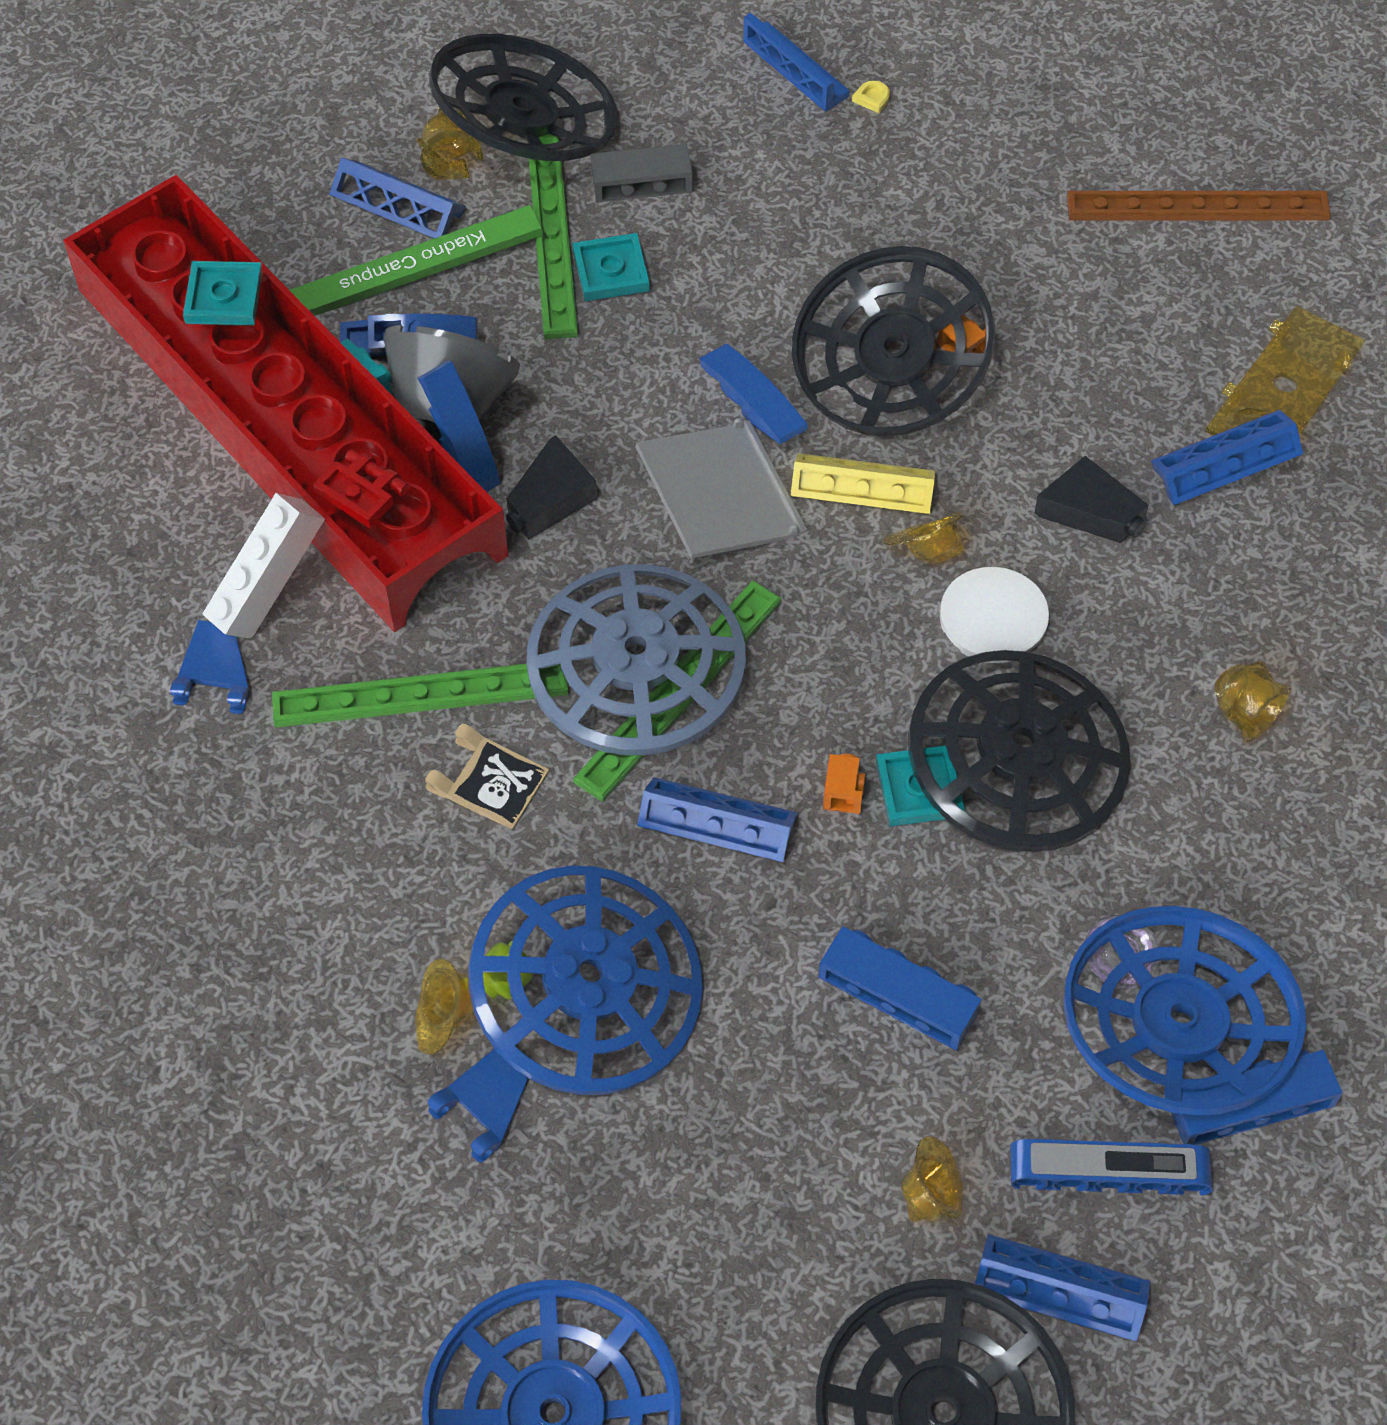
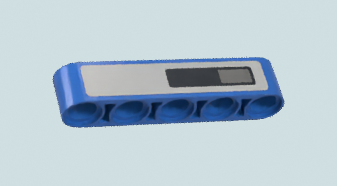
M1021 1139L1010 1144L1011 1185L1015 1189H1020V1185L1036 1186V1190H1061V1187H1077V1191L1102 1192V1188L1118 1189V1193H1143V1190H1159V1194L1184 1195V1191H1199L1202 1196L1213 1191L1210 1149L1202 1145Z

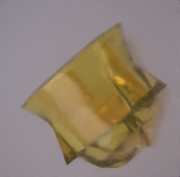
M438 109V113L426 122L422 130V137L416 139V142L422 148L420 156L422 167L427 174L437 180L470 178L465 159L462 158L455 161H450L449 159L458 158L473 152L478 160L483 161V153L478 141L454 124L441 109ZM456 110L459 114H461V115L465 118V116L462 114L461 111Z
M1264 661L1235 665L1224 671L1214 685L1216 700L1220 710L1223 712V715L1235 724L1245 743L1258 738L1275 721L1287 703L1292 690L1291 686L1279 683L1273 679Z

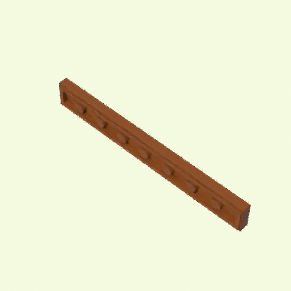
M1067 191L1066 195L1069 221H1329L1331 216L1327 191Z

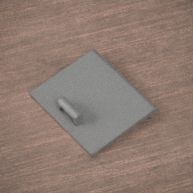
M737 418L731 426L636 442L635 447L691 559L778 542L807 531L750 420L743 422L742 418Z

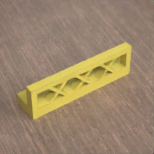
M798 453L794 463L791 496L930 514L936 471Z

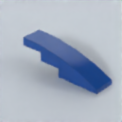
M725 344L699 358L701 367L720 382L721 390L728 398L741 407L743 416L777 443L782 444L808 429L807 422L775 385L747 358L729 344Z
M445 361L418 377L417 379L432 406L429 408V411L442 435L439 440L443 448L486 492L501 484L482 426L453 362Z

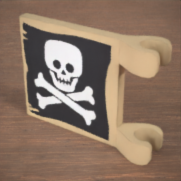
M461 724L455 733L457 737L455 743L475 752L455 783L441 772L432 770L425 780L427 783L426 789L513 829L543 782L549 769L483 737L471 726Z

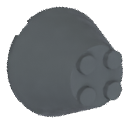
M402 325L391 326L385 330L384 345L394 397L430 435L437 436L436 441L441 443L439 439L442 435L429 411V408L432 406L417 379L418 377L445 361H452L480 422L519 373L520 363L514 357L508 356V360L497 356L499 348L464 335L417 326L415 333L402 332L404 327Z

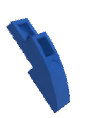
M384 314L369 315L368 320L340 322V342L348 338L358 348L363 347L370 356L386 355L384 345L385 330L396 325L404 326L402 332L415 333L417 326L449 331L478 340V319L473 316Z

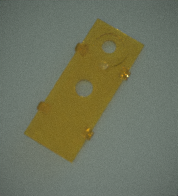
M1296 306L1284 323L1275 319L1269 326L1268 331L1274 333V337L1240 383L1235 385L1228 382L1222 389L1221 393L1228 396V399L1208 424L1205 432L1214 436L1281 410L1296 423L1299 435L1302 434L1308 422L1344 371L1349 369L1365 339ZM1278 377L1289 378L1296 384V389L1291 392L1281 391L1275 387L1273 380Z

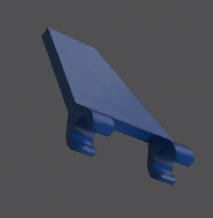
M198 620L178 677L173 681L170 688V693L174 696L173 703L181 706L186 705L193 683L231 689L227 696L228 704L231 705L229 708L230 712L242 714L249 697V688L236 636L225 635L210 621Z
M494 1048L452 1084L433 1094L428 1100V1111L435 1119H440L459 1101L488 1130V1132L478 1136L471 1144L472 1157L477 1162L482 1163L501 1146L529 1078L514 1069Z

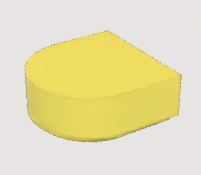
M868 81L863 83L854 93L852 102L880 114L889 102L890 90L887 85L880 81Z

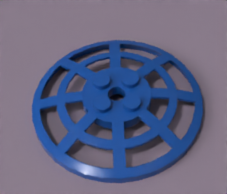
M565 866L548 869L529 876L511 887L494 903L483 919L472 944L468 965L469 993L473 1010L483 1033L497 1053L514 1069L534 1082L557 1091L572 1094L604 1095L624 1091L647 1081L664 1069L681 1051L693 1031L700 1011L702 997L701 965L695 944L685 924L673 908L649 887L617 871L595 866ZM585 875V894L564 896L550 901L543 906H540L525 892L534 885L552 878ZM601 878L609 879L632 888L649 899L657 909L643 918L638 912L624 903L601 896ZM513 902L529 917L523 922L516 933L509 950V956H484L486 943L493 925L503 910ZM585 906V925L565 930L551 916L552 913L564 908ZM606 908L630 920L634 926L622 936L601 927V909ZM668 920L678 931L687 950L692 979L674 975L670 972L666 949L655 931ZM538 925L553 940V943L544 958L521 956L528 936ZM645 937L655 953L659 971L637 967V962L631 948ZM584 964L595 966L600 974L599 980L594 982L585 980L580 974V966ZM483 972H507L512 999L523 1018L506 1033L497 1024L488 1005L483 984ZM520 973L541 974L547 997L534 1008L529 1003L524 992ZM637 984L658 988L654 1005L644 1020L629 1002ZM670 990L691 995L690 1006L684 1023L673 1042L664 1050L651 1029L656 1025L664 1012ZM557 1009L570 1017L579 1019V1039L559 1032L544 1020ZM616 1013L630 1029L629 1032L615 1038L595 1040L596 1022L609 1018ZM534 1030L552 1044L568 1051L577 1052L575 1077L541 1066L524 1055L516 1045ZM639 1041L652 1060L645 1066L624 1075L609 1078H591L594 1054L615 1052Z
M1180 906L1148 907L1130 911L1109 920L1093 931L1080 945L1071 961L1064 986L1063 1007L1067 1027L1077 1049L1089 1066L1107 1083L1124 1095L1147 1106L1171 1113L1188 1115L1222 1114L1242 1109L1262 1100L1278 1088L1289 1075L1303 1046L1306 1031L1305 1005L1301 990L1290 968L1279 954L1260 936L1235 921L1201 909ZM1148 926H1184L1181 947H1156L1135 953L1123 935L1131 930ZM1200 929L1234 942L1249 952L1257 961L1239 974L1224 961L1205 952L1198 951ZM1110 942L1122 962L1108 974L1100 993L1079 985V977L1089 959L1102 946ZM1156 961H1179L1178 973L1163 974L1155 978L1152 977L1144 966L1147 963ZM1195 964L1216 972L1228 982L1216 989L1205 980L1194 976ZM1128 973L1133 976L1141 987L1134 1004L1112 997L1117 984ZM1268 973L1277 982L1285 998L1290 1016V1026H1265L1262 1005L1251 986ZM1240 994L1249 1009L1252 1025L1231 1023L1227 1002ZM1075 999L1098 1008L1097 1016L1100 1030L1110 1048L1097 1053H1093L1078 1028L1075 1014ZM1173 1012H1183L1190 1017L1191 1021L1188 1023L1177 1022L1172 1018L1171 1014ZM1110 1013L1132 1019L1137 1036L1120 1043L1112 1028ZM1226 1038L1251 1040L1246 1053L1234 1066L1218 1052ZM1264 1041H1289L1287 1053L1279 1069L1263 1086L1259 1087L1243 1074L1257 1059ZM1146 1049L1151 1050L1156 1055L1167 1059L1166 1075L1147 1068L1132 1056ZM1205 1060L1218 1073V1075L1202 1079H1182L1184 1063ZM1122 1061L1129 1069L1141 1077L1165 1086L1164 1098L1152 1095L1129 1084L1113 1073L1107 1066ZM1228 1082L1245 1095L1240 1098L1217 1103L1196 1104L1181 1102L1182 1089L1204 1090L1222 1086Z
M540 1280L522 1283L494 1294L476 1305L457 1322L441 1343L430 1365L423 1392L422 1422L423 1425H604V1420L630 1417L629 1425H642L643 1415L668 1411V1425H681V1392L677 1370L668 1347L656 1328L637 1308L618 1295L595 1285L573 1280ZM556 1298H572L590 1302L613 1312L622 1320L607 1339L582 1327L558 1324ZM539 1299L541 1325L531 1326L515 1332L500 1341L494 1348L475 1330L485 1320L506 1308L525 1301ZM635 1331L646 1341L655 1355L665 1379L667 1393L641 1397L640 1386L635 1373L626 1358L620 1353L622 1347ZM558 1338L581 1342L594 1348L597 1352L583 1368L572 1362L559 1360ZM536 1340H541L542 1361L531 1364L520 1372L504 1358L522 1345ZM464 1343L481 1362L476 1367L469 1381L463 1410L437 1409L438 1395L444 1374L455 1352ZM610 1362L623 1379L629 1399L603 1401L602 1393L595 1380ZM492 1371L508 1386L503 1396L501 1409L477 1410L481 1389ZM551 1402L559 1403L565 1408L564 1417L556 1423H548L541 1417L543 1407Z

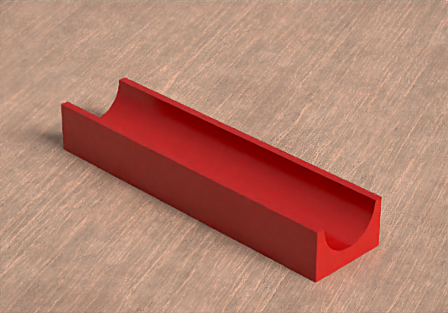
M177 175L172 176L63 240L79 291L271 499L275 493L302 499L325 518L311 543L394 633L406 625L407 614L414 598L425 583L441 568L461 556L475 552H486L496 563L508 557L503 508ZM192 261L261 262L263 274L255 325L185 324L183 311ZM351 449L360 454H369L375 458L376 464L386 470L390 468L401 475V479L410 485L407 494L404 496H400L395 492L389 493L392 495L394 504L371 528L314 493L313 483L335 461H338L347 468L351 465L345 461V456ZM370 476L363 477L371 483L375 481Z

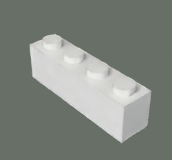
M275 493L204 610L203 615L225 635L244 638L253 637L325 518L302 499Z

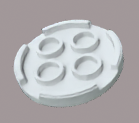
M1001 567L977 568L960 575L946 589L940 607V623L943 632L961 650L960 652L968 657L982 652L999 650L1030 652L1044 638L1049 620L1047 601L1038 586L1026 576ZM1000 660V661H990V662H988V663H1005V662H1011V661Z

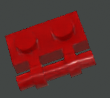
M351 449L345 456V461L351 465L347 468L338 461H335L313 483L314 493L371 528L394 504L392 495L389 493L395 492L400 496H404L407 494L410 485L403 481L401 475L390 468L386 470L376 464L375 458L369 454H360ZM370 476L375 481L371 483L363 477Z

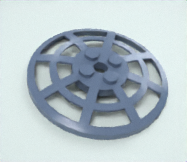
M631 564L604 568L587 574L567 585L540 612L531 630L527 645V672L530 687L539 707L548 719L564 734L581 744L603 752L620 755H650L667 752L687 745L709 732L724 718L733 706L742 687L746 667L745 642L741 627L733 611L724 600L706 584L688 574L667 567L648 564ZM635 575L664 577L689 586V588L677 595L660 587L636 585ZM618 576L621 578V586L602 591L587 599L583 604L569 598L573 593L595 582ZM637 594L656 596L668 600L670 603L658 613L648 609L639 608ZM702 595L712 601L724 614L731 628L733 638L711 636L704 617L691 603ZM623 596L624 610L618 611L609 617H605L592 609L606 600ZM558 608L571 614L562 630L559 650L537 655L541 631L551 613ZM684 611L692 619L700 635H678L670 621L680 612ZM580 620L597 628L593 635L592 643L570 647L573 632ZM632 644H640L646 648L643 653L637 655L631 654L626 650ZM702 649L699 665L692 677L677 666L680 659V650ZM713 650L735 652L731 678L723 694L716 700L701 686L710 670ZM587 658L593 659L594 666L599 674L589 686L585 685L579 678L572 665V661ZM561 664L562 672L568 684L580 696L567 714L556 705L547 693L541 680L539 669ZM668 678L680 687L678 691L668 697L649 702L648 689L660 685ZM610 684L621 689L633 690L634 704L616 702L602 697L601 694ZM689 697H692L707 711L700 718L683 728L653 736L651 715L673 709L685 702ZM592 706L611 714L636 717L638 738L606 735L580 724V721Z

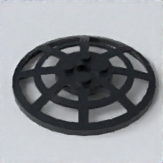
M469 35L453 40L443 46L435 55L431 65L429 85L432 96L439 108L464 132L503 152L533 160L570 161L585 158L598 152L607 145L614 133L617 123V107L606 85L581 62L549 45L513 35ZM491 50L495 65L479 66L466 72L454 58L470 52ZM505 51L530 56L553 66L545 76L528 69L509 66ZM444 66L459 78L455 88V98L443 94L439 88L438 77ZM564 72L574 74L582 80L587 79L600 92L603 100L580 105L570 92L556 82ZM491 75H497L499 79L487 87L476 80ZM511 76L523 78L535 82L538 85L536 86L525 81L512 79ZM467 87L483 97L482 105L465 101V90ZM552 91L560 96L569 107L558 108L556 101L548 92ZM454 108L459 109L461 113L465 116V118L461 114H459ZM603 109L605 128L602 137L598 139L582 135L585 128L584 114ZM472 113L485 115L494 126L491 128L485 127ZM574 117L575 127L573 132L555 126L557 118ZM509 132L525 138L528 143L515 141L502 135ZM551 134L564 140L543 144L539 137ZM574 143L587 145L582 148H576L571 150H559L571 146Z
M896 246L880 248L845 261L828 273L807 297L796 319L792 336L794 370L805 395L814 407L833 422L846 429L866 435H904L923 430L944 420L957 411L974 394L984 379L992 360L995 345V323L990 303L982 286L957 261L939 252L921 247ZM886 263H913L909 282L886 283L868 289L859 274L868 268ZM927 265L952 275L970 293L953 305L940 292L923 285ZM848 280L857 297L852 299L840 311L832 326L829 327L812 321L825 298L837 286ZM891 294H906L903 307L880 310L875 301L879 297ZM920 296L937 304L943 309L944 313L928 322L923 315L916 311ZM978 304L985 325L984 353H965L966 333L961 316ZM863 307L869 318L862 324L857 334L842 331L849 318L858 309ZM952 324L956 335L955 352L937 350L935 334ZM807 334L826 340L825 360L830 376L813 383L809 382L805 364ZM894 341L904 343L902 350L897 353L886 351L888 345ZM837 344L854 348L858 364L839 372L836 360ZM932 363L950 365L943 378L929 390L922 376L929 370ZM960 367H979L969 386L951 404L942 409L935 397L951 384ZM865 375L869 380L876 383L877 386L870 400L857 394L846 382ZM909 384L917 396L903 402L885 403L891 387ZM835 385L845 388L853 397V402L867 408L861 423L850 422L830 412L817 401L816 394L828 390ZM923 405L929 414V417L902 426L874 427L881 412H902Z
M999 650L982 652L965 657L945 668L932 679L922 692L913 711L908 732V754L913 774L932 806L950 824L970 837L991 846L1012 851L1038 852L1055 850L1082 840L1092 834L1109 818L1120 802L1128 782L1130 768L1129 744L1123 724L1108 699L1085 676L1071 667L1047 656L1026 651ZM1007 660L1018 661L1019 673L995 674L976 681L962 669L982 662ZM1034 664L1062 674L1085 691L1073 696L1058 684L1043 677L1035 676ZM950 678L965 689L953 703L946 722H923L925 711L932 696L944 681ZM1019 683L1018 698L1002 702L987 690V688L998 684ZM1034 685L1051 691L1065 702L1051 710L1044 704L1034 701ZM973 697L988 710L981 724L959 723L962 710ZM1097 702L1107 714L1116 730L1120 753L1100 746L1096 726L1085 709L1086 707ZM1076 713L1085 727L1088 742L1068 738L1067 730L1062 721ZM1024 735L1030 739L1032 746H1019L1013 737ZM922 737H945L949 759L959 776L944 789H941L927 765L922 746ZM957 737L977 739L981 759L970 768L960 752ZM1067 753L1088 758L1084 772L1074 784L1061 768ZM1099 761L1118 767L1119 772L1111 794L1104 804L1093 813L1081 793L1085 791L1092 781ZM992 771L999 777L1013 782L1012 796L994 790L980 779ZM1048 778L1053 781L1061 792L1047 798L1028 799L1029 784L1039 783ZM968 788H971L976 794L987 801L1010 809L1008 831L997 829L978 821L961 810L953 801ZM1069 803L1081 821L1073 827L1054 833L1024 834L1026 812L1049 811Z
M926 1279L907 1282L885 1290L862 1304L845 1320L832 1338L822 1360L816 1385L815 1417L817 1425H829L828 1402L852 1407L855 1425H868L866 1411L891 1415L893 1425H1075V1398L1069 1372L1058 1348L1045 1329L1025 1309L1006 1296L982 1285L961 1280ZM926 1297H946L943 1323L916 1325L893 1335L879 1315V1313L889 1307L909 1300ZM963 1300L978 1303L998 1312L1014 1323L1025 1336L1005 1351L998 1343L985 1334L969 1327L961 1326ZM863 1325H866L880 1347L873 1352L864 1365L857 1381L856 1390L830 1384L834 1368L843 1349L853 1335ZM941 1338L939 1359L927 1360L917 1365L913 1363L902 1348L920 1339ZM958 1340L980 1348L995 1361L978 1374L968 1365L956 1361ZM1036 1349L1045 1359L1054 1379L1059 1400L1060 1416L1033 1415L1030 1389L1018 1365ZM889 1358L902 1376L895 1389L894 1396L889 1397L868 1393L875 1373L882 1363ZM1006 1375L1011 1380L1016 1392L1020 1414L1001 1413L995 1410V1402L990 1388ZM937 1402H947L954 1408L955 1417L949 1422H940L933 1417L931 1407Z

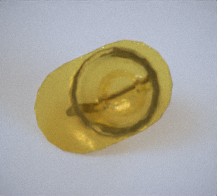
M956 512L936 521L915 525L890 534L883 539V544L898 545L905 543L915 557L931 563L944 562L961 554L964 550L957 521L963 516V513Z
M446 959L433 961L428 966L423 977L421 995L415 1014V1027L418 1049L424 1054H435L440 1051L450 1039L453 1029L469 1019L474 1012L469 993L468 974L457 972L453 964Z
M926 1136L919 1140L916 1148L915 1164L901 1181V1191L907 1202L908 1219L912 1222H918L922 1219L933 1222L945 1216L956 1219L961 1215L963 1183L953 1154L942 1141L935 1137Z

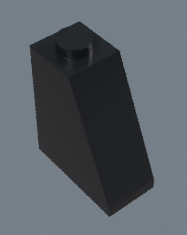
M556 435L549 439L506 498L508 509L506 520L510 528L515 533L521 531L528 540L597 499L596 480Z
M1084 456L1038 494L1034 513L1040 518L1122 543L1129 536L1136 538L1147 525L1145 518L1149 505L1087 456Z

